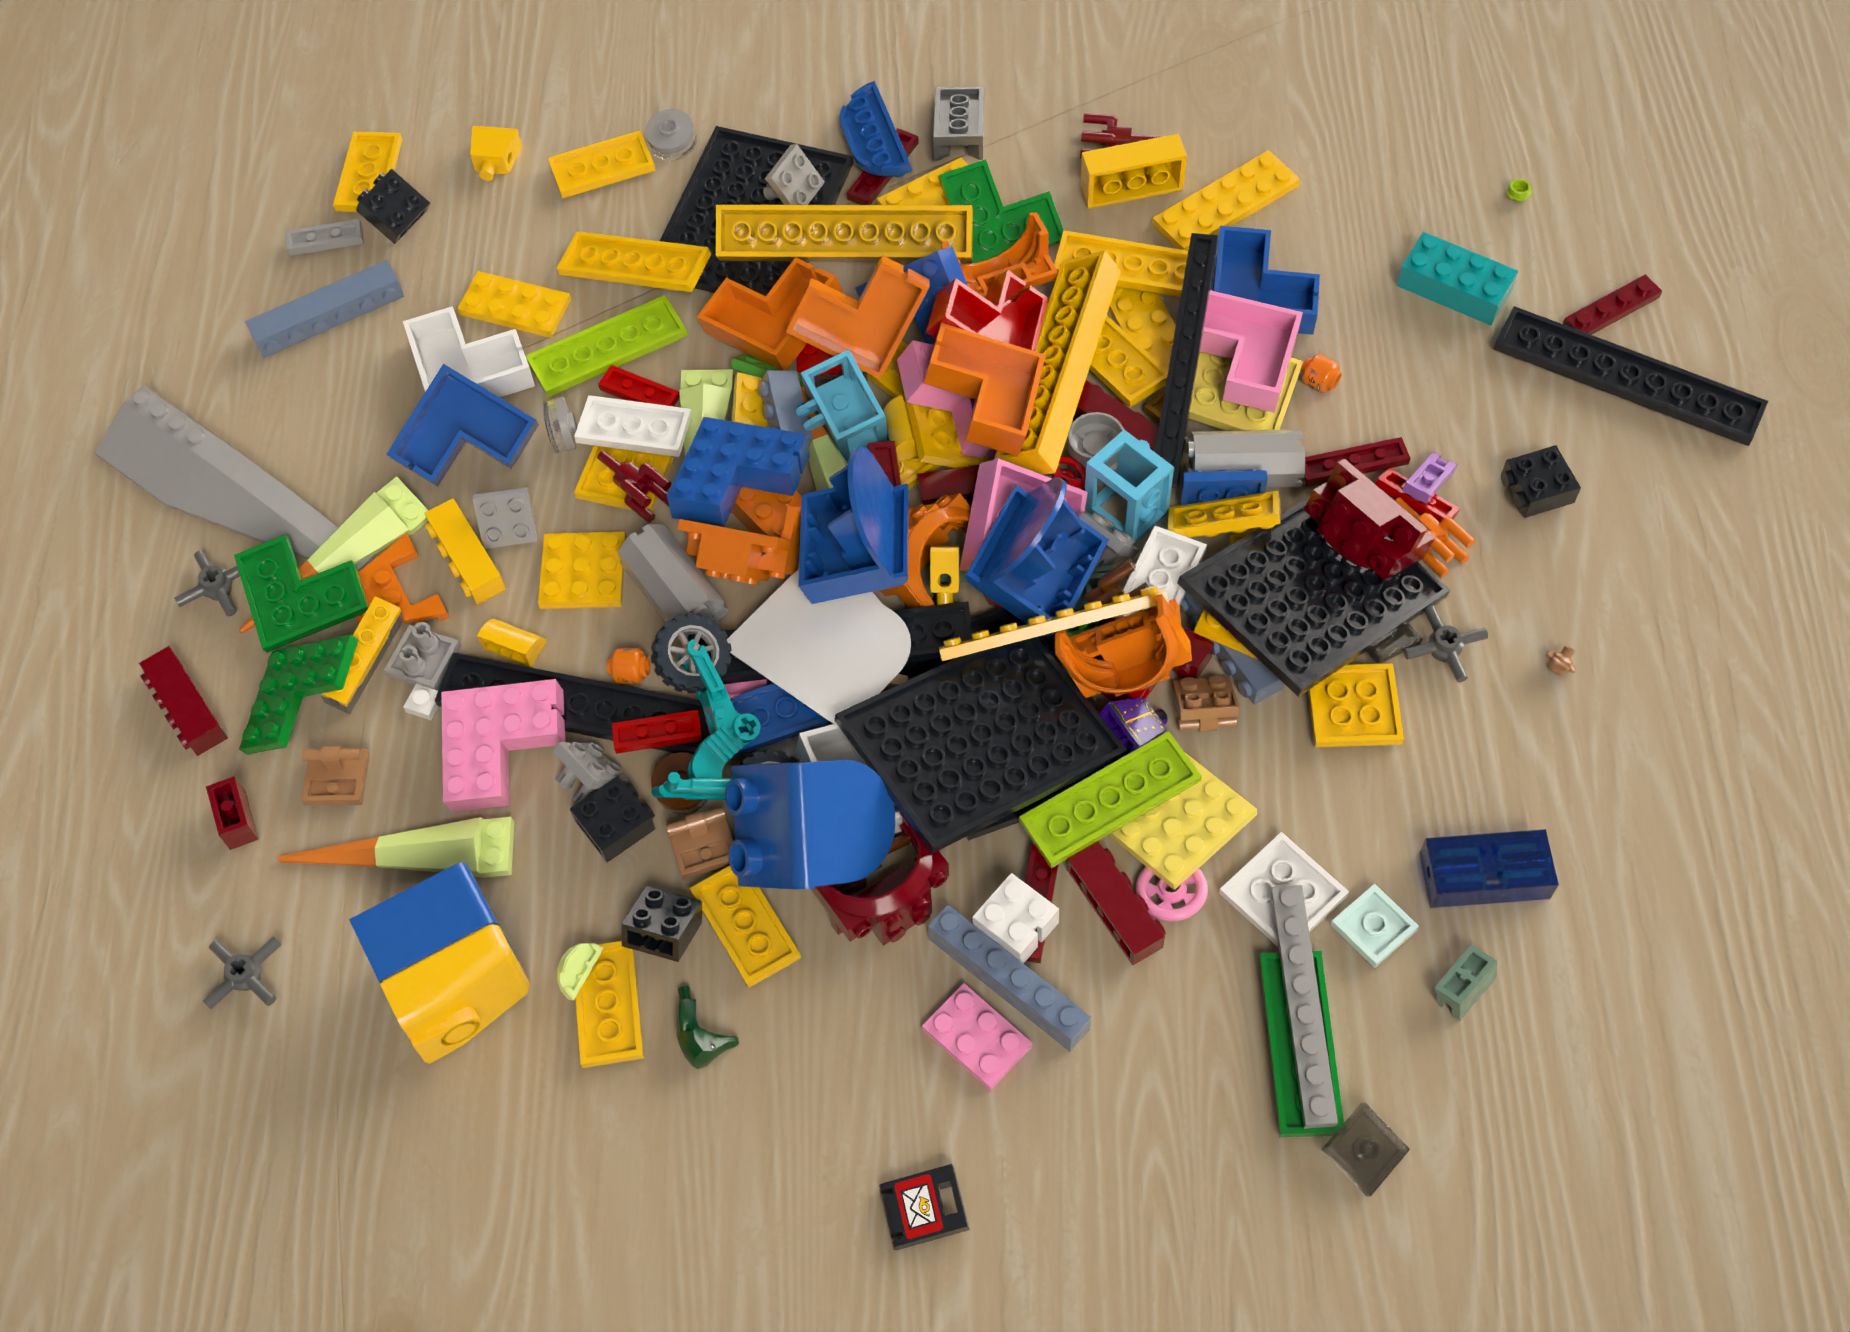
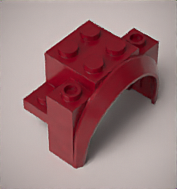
M1346 459L1337 462L1327 483L1313 489L1303 509L1317 521V531L1339 555L1357 566L1374 570L1384 580L1422 560L1436 538L1429 531L1426 532L1428 529ZM1389 535L1395 541L1384 539V537Z
M901 812L899 814L902 816L903 824L899 825V828L911 842L918 855L915 858L916 864L908 869L905 866L900 867L856 897L842 894L830 885L816 886L811 889L829 913L833 929L838 935L843 932L849 942L855 938L865 937L871 930L883 946L890 941L893 943L900 940L905 935L906 930L914 925L920 926L930 918L933 913L930 888H938L948 879L949 863L939 851L933 854L929 852Z

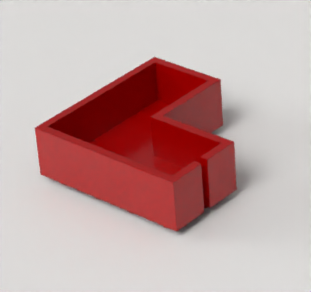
M1009 270L1005 271L989 285L986 298L955 278L936 295L926 333L936 339L940 325L944 323L1036 351L1048 297L1032 286H1029L1011 301L1010 298L1024 288L1026 282Z

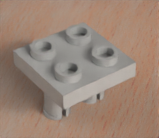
M793 144L789 146L766 176L765 180L768 184L764 188L763 193L767 200L780 198L784 205H808L825 181L798 144Z
M528 487L473 495L472 500L484 549L538 541Z
M1082 512L1079 516L1081 520L1109 539L1095 567L1113 565L1119 556L1133 559L1139 552V549L1133 545L1135 540L1123 531L1120 532L1117 529H1112L1115 524L1105 516H1100L1095 512L1092 515Z
M419 622L415 626L409 625L383 671L388 677L438 690L453 652L458 653L461 644L459 640L431 632L430 626L425 622Z
M558 742L553 750L556 756L565 764L562 771L556 776V781L560 782L559 784L566 789H571L577 778L583 783L579 791L573 796V799L578 801L577 803L617 776L625 784L629 781L622 773L621 767L610 761L604 755L603 748L596 743Z

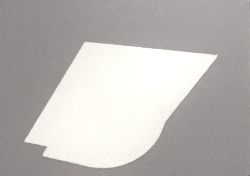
M798 568L727 639V642L731 643V654L828 721L836 724L834 721L835 714L878 695L903 669L911 649L910 633L904 621L895 612L883 605L873 592L811 604L798 587Z

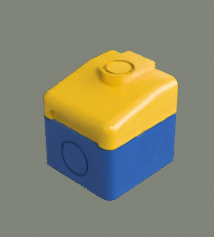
M457 863L349 919L401 1028L409 1037L414 1048L425 1063L431 1064L464 1046L525 997L530 990V982L466 863Z

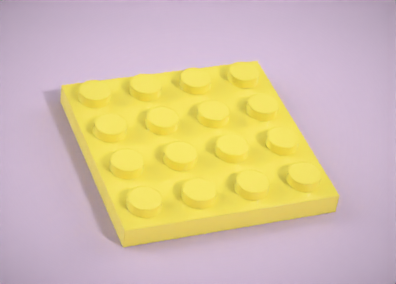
M1200 351L1189 419L1225 431L1280 430L1303 361L1291 357L1276 411L1273 413L1224 401L1226 380L1233 359Z
M1187 753L1185 754L1202 776L1201 782L1108 835L1160 879L1162 878L1174 891L1181 885L1180 883L1187 880L1257 816V808Z

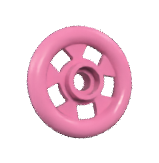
M1147 867L1140 872L1137 878L1136 896L1141 895L1149 908L1148 913L1152 917L1163 921H1181L1193 916L1202 908L1207 898L1208 885L1200 869H1197L1187 880L1180 883L1181 885L1176 889V892H1167L1171 887L1162 878L1157 883V886L1149 883L1155 874ZM1186 884H1195L1196 893L1187 894ZM1157 894L1163 902L1156 905L1150 897ZM1181 900L1184 901V907L1173 909L1171 904L1178 903Z

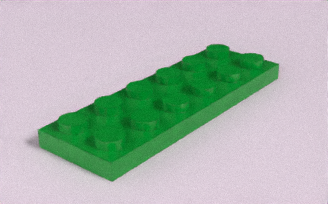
M1312 951L1338 1119L1336 1127L1304 1129L1279 952L1260 953L1259 955L1279 1138L1339 1136L1345 1133L1322 951Z

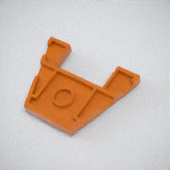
M408 534L400 537L358 572L369 606L376 596L400 607L404 618L402 624L409 622L417 624L433 618H438L439 620L448 619V613L438 594L410 605L393 571V568L419 557ZM365 614L355 617L358 624Z

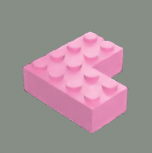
M1210 290L1200 351L1233 359L1226 380L1224 401L1275 413L1303 312Z
M912 340L897 359L906 402L951 411L962 455L983 458L987 455V459L994 460L997 450L965 441L976 399L923 384L934 345Z
M1001 459L980 463L960 564L961 571L968 572L1015 484L1029 493L1052 478ZM1067 484L1064 499L1079 517L1085 511L1088 492Z
M556 679L441 692L443 803L452 812L510 806L509 751L556 746L558 742H565V722L561 716L564 715V693Z

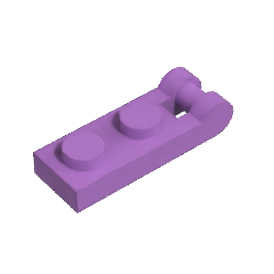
M1432 452L1408 479L1402 491L1411 495L1415 500L1427 504L1448 478L1452 477L1458 464L1451 460L1447 462L1441 459V455Z

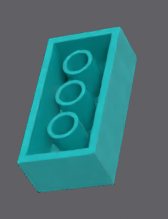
M1423 231L1401 267L1397 286L1492 326L1513 289L1519 270Z

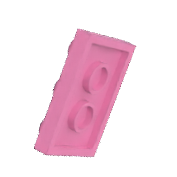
M965 983L922 1025V1030L990 1091L1032 1048L1033 1044Z

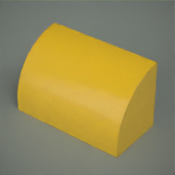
M903 395L892 399L883 411L886 416L889 441H895L898 462L918 456L906 401Z
M497 619L487 621L477 634L483 650L526 667L533 666L547 643V640L541 636Z

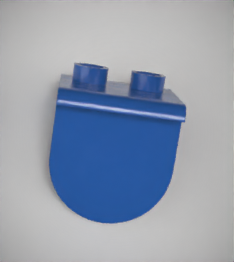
M867 448L854 449L850 455L848 465L829 478L833 488L802 494L798 587L811 604L897 587L905 584L908 580V484L893 487L878 461Z
M1059 477L1049 480L1029 493L1015 484L965 575V579L970 585L1026 624H1029L1028 619L1045 615V619L1057 617V611L1074 608L1109 541L1108 538L1081 520L1066 502L1064 497L1067 484ZM1056 632L1045 634L1043 636L1049 637L1055 634Z
M853 760L731 766L732 779L727 783L725 789V801L729 812L734 815L735 841L732 842L729 848V864L733 873L738 876V886L813 889L816 886L854 882L874 872L887 856L895 833L894 804L886 791L881 777L867 765Z

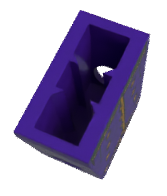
M1144 698L1109 702L1099 714L1127 748L1126 755L1164 734L1166 731L1165 724L1168 721L1167 714L1163 709L1154 710Z

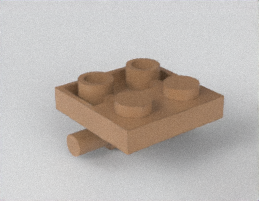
M1214 675L1209 678L1195 679L1187 677L1182 680H1173V693L1180 719H1178L1179 731L1199 729V732L1217 731L1221 727L1237 726L1239 704L1229 676Z
M342 746L303 749L302 760L308 761L301 800L305 806L362 805L370 754L368 749L342 748Z
M723 807L703 813L699 811L686 815L684 819L666 824L683 880L730 865L729 848L733 839Z

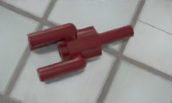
M1084 113L1083 123L1107 125V130H1083L1081 142L1101 143V145H1106L1105 148L1161 137L1131 134V127L1117 126L1118 119L1115 115ZM1081 149L1080 159L1082 158V152H1087L1095 149Z
M604 450L598 454L597 459L615 473L613 482L627 493L624 503L646 522L651 523L655 519V514L647 508L651 503V498L647 496L648 492H651L669 506L667 490L671 487L672 483L651 465L643 463L638 468L632 462L620 464Z

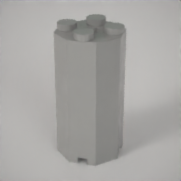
M1300 429L1191 432V435L1185 439L1184 449L1188 455L1189 463L1184 464V472L1267 470L1268 481L1266 487H1302L1303 482L1299 478H1304L1305 446H1299L1298 439H1304L1303 432Z
M647 524L642 527L643 533L637 535L634 532L626 538L617 552L622 560L620 563L665 622L672 620L677 615L681 614L683 616L687 613H695L696 616L703 614L708 616V620L712 622L715 620L718 623L726 616L728 608L724 605L721 596L702 572L695 567L694 562L664 525ZM685 633L684 635L689 641V635L693 634Z

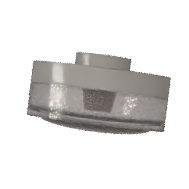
M675 109L661 111L654 115L646 126V137L651 151L660 159L668 161L681 159L692 152L697 143V134L690 116L683 111Z
M561 397L543 401L546 431L555 453L576 449L577 445L574 436L577 424L573 411L569 412L565 398Z

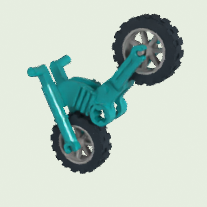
M687 613L683 616L681 614L675 616L672 620L667 621L658 631L651 645V662L656 667L654 670L657 676L660 675L664 679L662 682L665 685L675 687L674 690L678 692L684 690L690 694L696 693L702 704L710 736L699 744L688 764V776L690 779L680 780V775L677 772H671L664 785L655 786L652 789L651 793L655 798L725 800V789L732 777L722 778L723 767L729 759L760 733L761 725L759 720L752 714H740L734 709L721 680L731 662L730 652L732 649L731 643L727 642L728 635L725 630L721 631L718 622L708 620V616L703 614L696 616L695 613ZM684 634H695V638L688 642ZM677 636L684 648L671 646ZM700 637L703 638V640H704L709 646H706V647H705L704 645L700 646V645L698 644V642H699V640H700ZM709 651H711V659L707 653ZM671 652L678 654L677 663L673 661ZM765 749L747 756L739 765L796 763L798 760L793 756H787L784 751L778 750L776 752L773 749Z

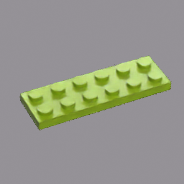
M663 295L525 355L547 398L607 372L611 365L615 367L624 365L688 336V333L666 295Z
M1168 731L1021 815L1019 822L1050 868H1053L1072 855L1201 782L1202 776Z

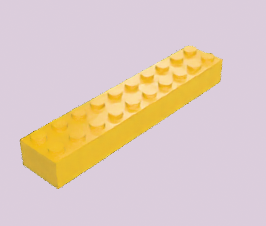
M716 205V257L720 261H793L796 257L803 261L879 262L881 256L884 255L895 262H914L942 250L941 244L944 241H948L949 247H953L956 257L960 262H972V205Z
M1106 250L1062 262L1045 310L1035 351L1046 356L1026 438L1018 456L997 450L994 459L1004 460L1041 475L1056 473L1121 273Z

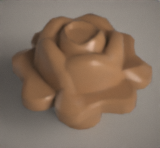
M1567 645L1564 646L1561 652L1548 650L1546 652V657L1549 659L1547 666L1551 668V671L1560 676L1565 675L1568 671L1575 673L1576 667L1572 665L1573 661L1571 659L1575 650Z

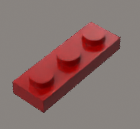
M613 365L609 367L598 383L601 391L628 401L674 407L680 398L679 391Z
M1392 468L1386 470L1375 483L1389 497L1394 499L1400 497L1414 511L1421 515L1424 513L1431 514L1439 523L1445 517L1454 519L1460 508L1436 494L1427 504L1415 500L1411 495L1402 491L1409 478Z
M698 710L612 723L616 754L702 741Z

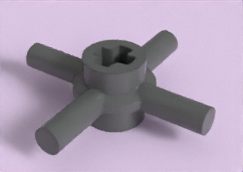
M203 550L195 552L194 557L201 568L198 575V586L174 597L178 606L181 607L204 595L212 600L219 601L226 616L234 615L237 610L229 595L232 590V580L240 577L237 566L226 571L218 566L211 565Z
M1431 605L1425 610V613L1434 632L1430 635L1428 643L1405 648L1404 656L1408 660L1432 654L1439 661H1448L1458 683L1468 679L1458 657L1462 652L1463 645L1488 639V632L1486 628H1481L1461 634L1453 626H1444L1436 607Z
M273 936L256 953L250 956L243 954L233 955L219 940L213 941L209 945V949L225 964V981L209 994L203 1002L212 1009L234 989L238 991L251 990L267 1006L272 1005L276 1001V996L260 981V964L282 944Z

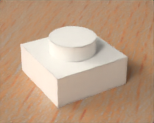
M416 684L403 706L406 713L432 720L439 707L434 701L438 691Z

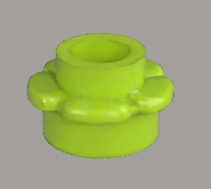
M1515 179L1507 187V196L1515 202H1524L1532 194L1530 183L1524 179Z

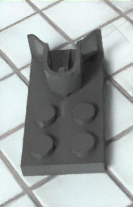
M984 86L936 87L933 132L934 161L950 156L951 145H968V155L983 160Z

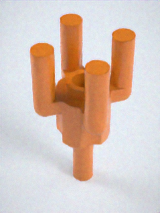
M1400 497L1395 500V502L1428 529L1426 532L1429 531L1436 537L1422 560L1441 578L1449 573V569L1431 553L1433 550L1446 562L1451 561L1454 557L1463 564L1469 559L1470 556L1448 535L1450 532L1466 548H1470L1475 543V539L1452 518L1445 517L1439 523L1431 514L1424 513L1420 516Z

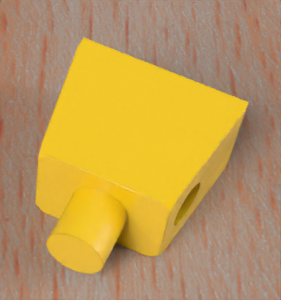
M473 126L470 156L475 171L479 172V177L485 181H491L494 174H508L522 149L518 129Z
M960 546L930 547L931 593H937V605L953 603L954 593H959ZM943 573L949 574L950 584H941L940 575Z

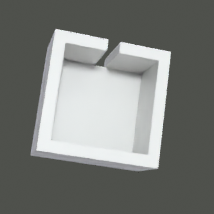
M1011 873L972 918L973 924L1024 964L1038 948V940L1042 943L1059 923V908Z

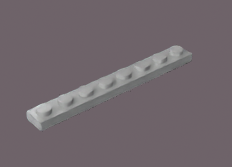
M1302 885L1272 887L1271 899L1304 1129L1336 1127L1338 1119Z

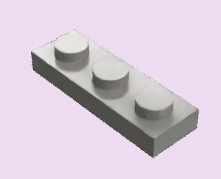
M360 219L285 231L286 250L289 256L364 244Z

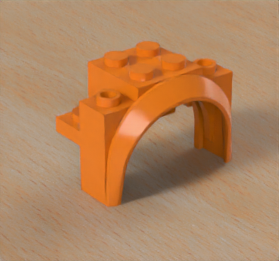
M1029 213L1026 229L1021 238L1000 255L973 264H962L958 259L969 288L986 298L989 285L1005 271L1009 270L1026 282L1025 287L1010 298L1012 301L1029 286L1034 288L1035 286L1056 280L1058 271L1048 255L1049 233L1038 213ZM944 241L941 244V249L949 247L948 241Z
M960 493L949 496L945 494L934 504L925 506L921 504L915 508L908 507V580L903 585L880 590L884 596L898 595L909 608L935 605L926 592L920 570L930 560V547L943 546L949 540L946 534L951 529L953 531L961 529L964 533H967L971 506Z
M788 506L780 538L679 519L677 530L687 532L686 537L689 538L686 553L687 555L696 556L695 567L705 569V575L758 585V580L769 582L770 576L784 579L785 574L792 575L797 569L800 554L801 508Z
M1159 594L1153 597V602L1156 606L1071 637L1068 636L1065 630L1055 633V654L1086 698L1101 693L1115 694L1117 697L1126 693L1143 690L1170 678L1169 672L1173 667L1192 661L1190 640L1181 626L1180 607L1175 599L1167 602L1163 594ZM1102 655L1105 661L1097 660L1093 657Z

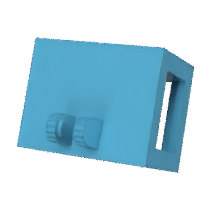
M850 350L801 372L805 395L809 402L799 406L796 409V413L799 417H804L813 412L817 414L803 424L806 431L814 430L823 425L845 461L849 460L854 449L866 448L868 443L885 442L888 440L886 416ZM841 364L842 376L816 388L814 376Z
M1123 430L1086 464L1085 491L1088 494L1085 510L1091 515L1095 512L1100 516H1105L1115 524L1112 529L1127 533L1136 543L1168 514L1174 467L1152 451L1147 441L1142 439L1139 441L1126 430ZM1119 451L1116 473L1104 463ZM1099 478L1107 486L1097 494V481ZM1116 493L1128 501L1125 525L1101 507Z

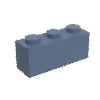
M767 370L762 381L758 383V395L762 397L764 404V419L767 420L769 428L807 434L809 446L813 439L812 432L806 431L803 426L808 420V416L799 417L796 413V409L805 404L797 371Z

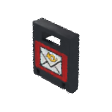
M953 1164L879 1185L882 1194L893 1192V1194L882 1197L890 1236L903 1235V1238L892 1242L894 1250H901L970 1230ZM951 1187L957 1213L945 1215L939 1188Z

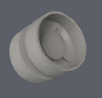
M1100 412L1087 413L1078 417L1071 424L1068 433L1067 456L1078 460L1086 469L1087 462L1124 430L1122 424L1113 416ZM1119 451L1104 463L1116 473ZM1067 464L1068 469L1074 471L1077 478L1081 479L1078 471ZM1098 478L1097 485L1105 484Z

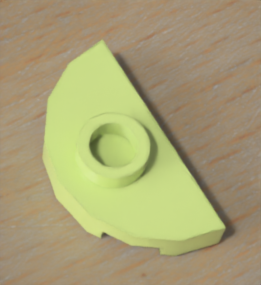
M581 943L569 948L561 957L557 967V982L561 992L568 1000L575 999L604 947L595 943Z

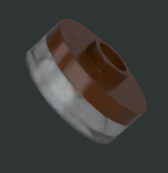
M680 752L663 758L656 765L652 773V789L655 786L664 785L671 772H677L680 775V780L690 779L688 776V764L693 754ZM656 798L665 810L678 815L696 812L708 801L686 800L684 798Z

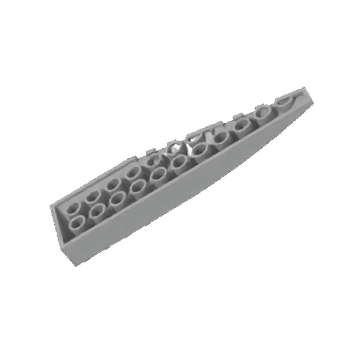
M144 385L123 403L94 452L96 456L165 506L174 510L176 508L183 510L187 515L195 518L199 516L207 519L209 523L217 526L219 524L226 526L235 533L262 543L286 535L290 539L293 552L302 555L305 559H309L338 529L337 526L267 472ZM371 556L356 564L358 572L369 564L374 557Z

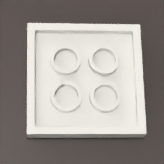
M1281 832L1222 886L1219 894L1278 947L1271 899L1272 887L1302 885L1309 933L1348 896L1349 891Z

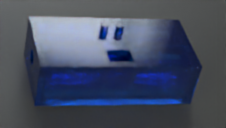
M1546 829L1426 838L1419 853L1430 908L1551 899L1559 886Z

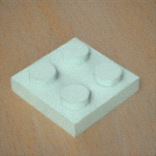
M1373 884L1331 922V926L1374 968L1419 928V925L1376 884Z

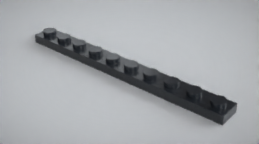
M1191 233L1155 447V453L1174 467L1172 488H1178L1218 245V235Z

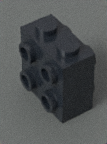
M391 169L386 175L382 172L374 180L373 184L375 186L370 191L365 189L358 196L357 201L359 203L356 211L391 242L396 244L427 212L430 202Z
M1557 445L1507 459L1501 472L1502 484L1504 487H1508L1513 496L1515 507L1521 510L1524 518L1575 503L1581 489Z
M619 776L570 808L576 824L607 863L655 830L652 820L655 814L646 802L641 805L636 798L639 795L630 782L625 784Z
M646 886L622 922V947L679 962L702 924V901Z

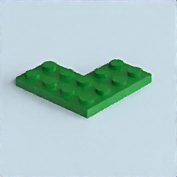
M986 159L938 176L948 205H972V262H969V264L989 260L1012 247L1023 235L1029 213L1031 212L1038 213L1049 233L1048 246L1061 241L1064 229L1050 191L1003 207Z
M286 535L234 555L261 647L266 653L365 614L369 608L356 564L352 560L302 580L290 539Z
M349 634L272 651L267 661L268 665L264 677L259 684L257 698L251 708L247 727L242 734L239 750L248 755L286 748L302 698L343 689L358 639Z

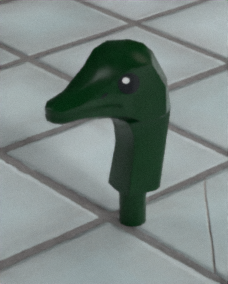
M681 986L678 988L680 999L677 1005L676 1017L678 1043L686 1060L693 1067L700 1069L708 1066L724 1051L738 1046L739 1040L736 1036L713 1034L700 1028L696 1020V999H692L690 987Z

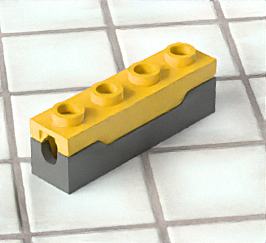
M376 596L374 597L352 635L358 639V643L342 690L322 693L321 697L324 703L348 714L352 712L404 620L400 607Z

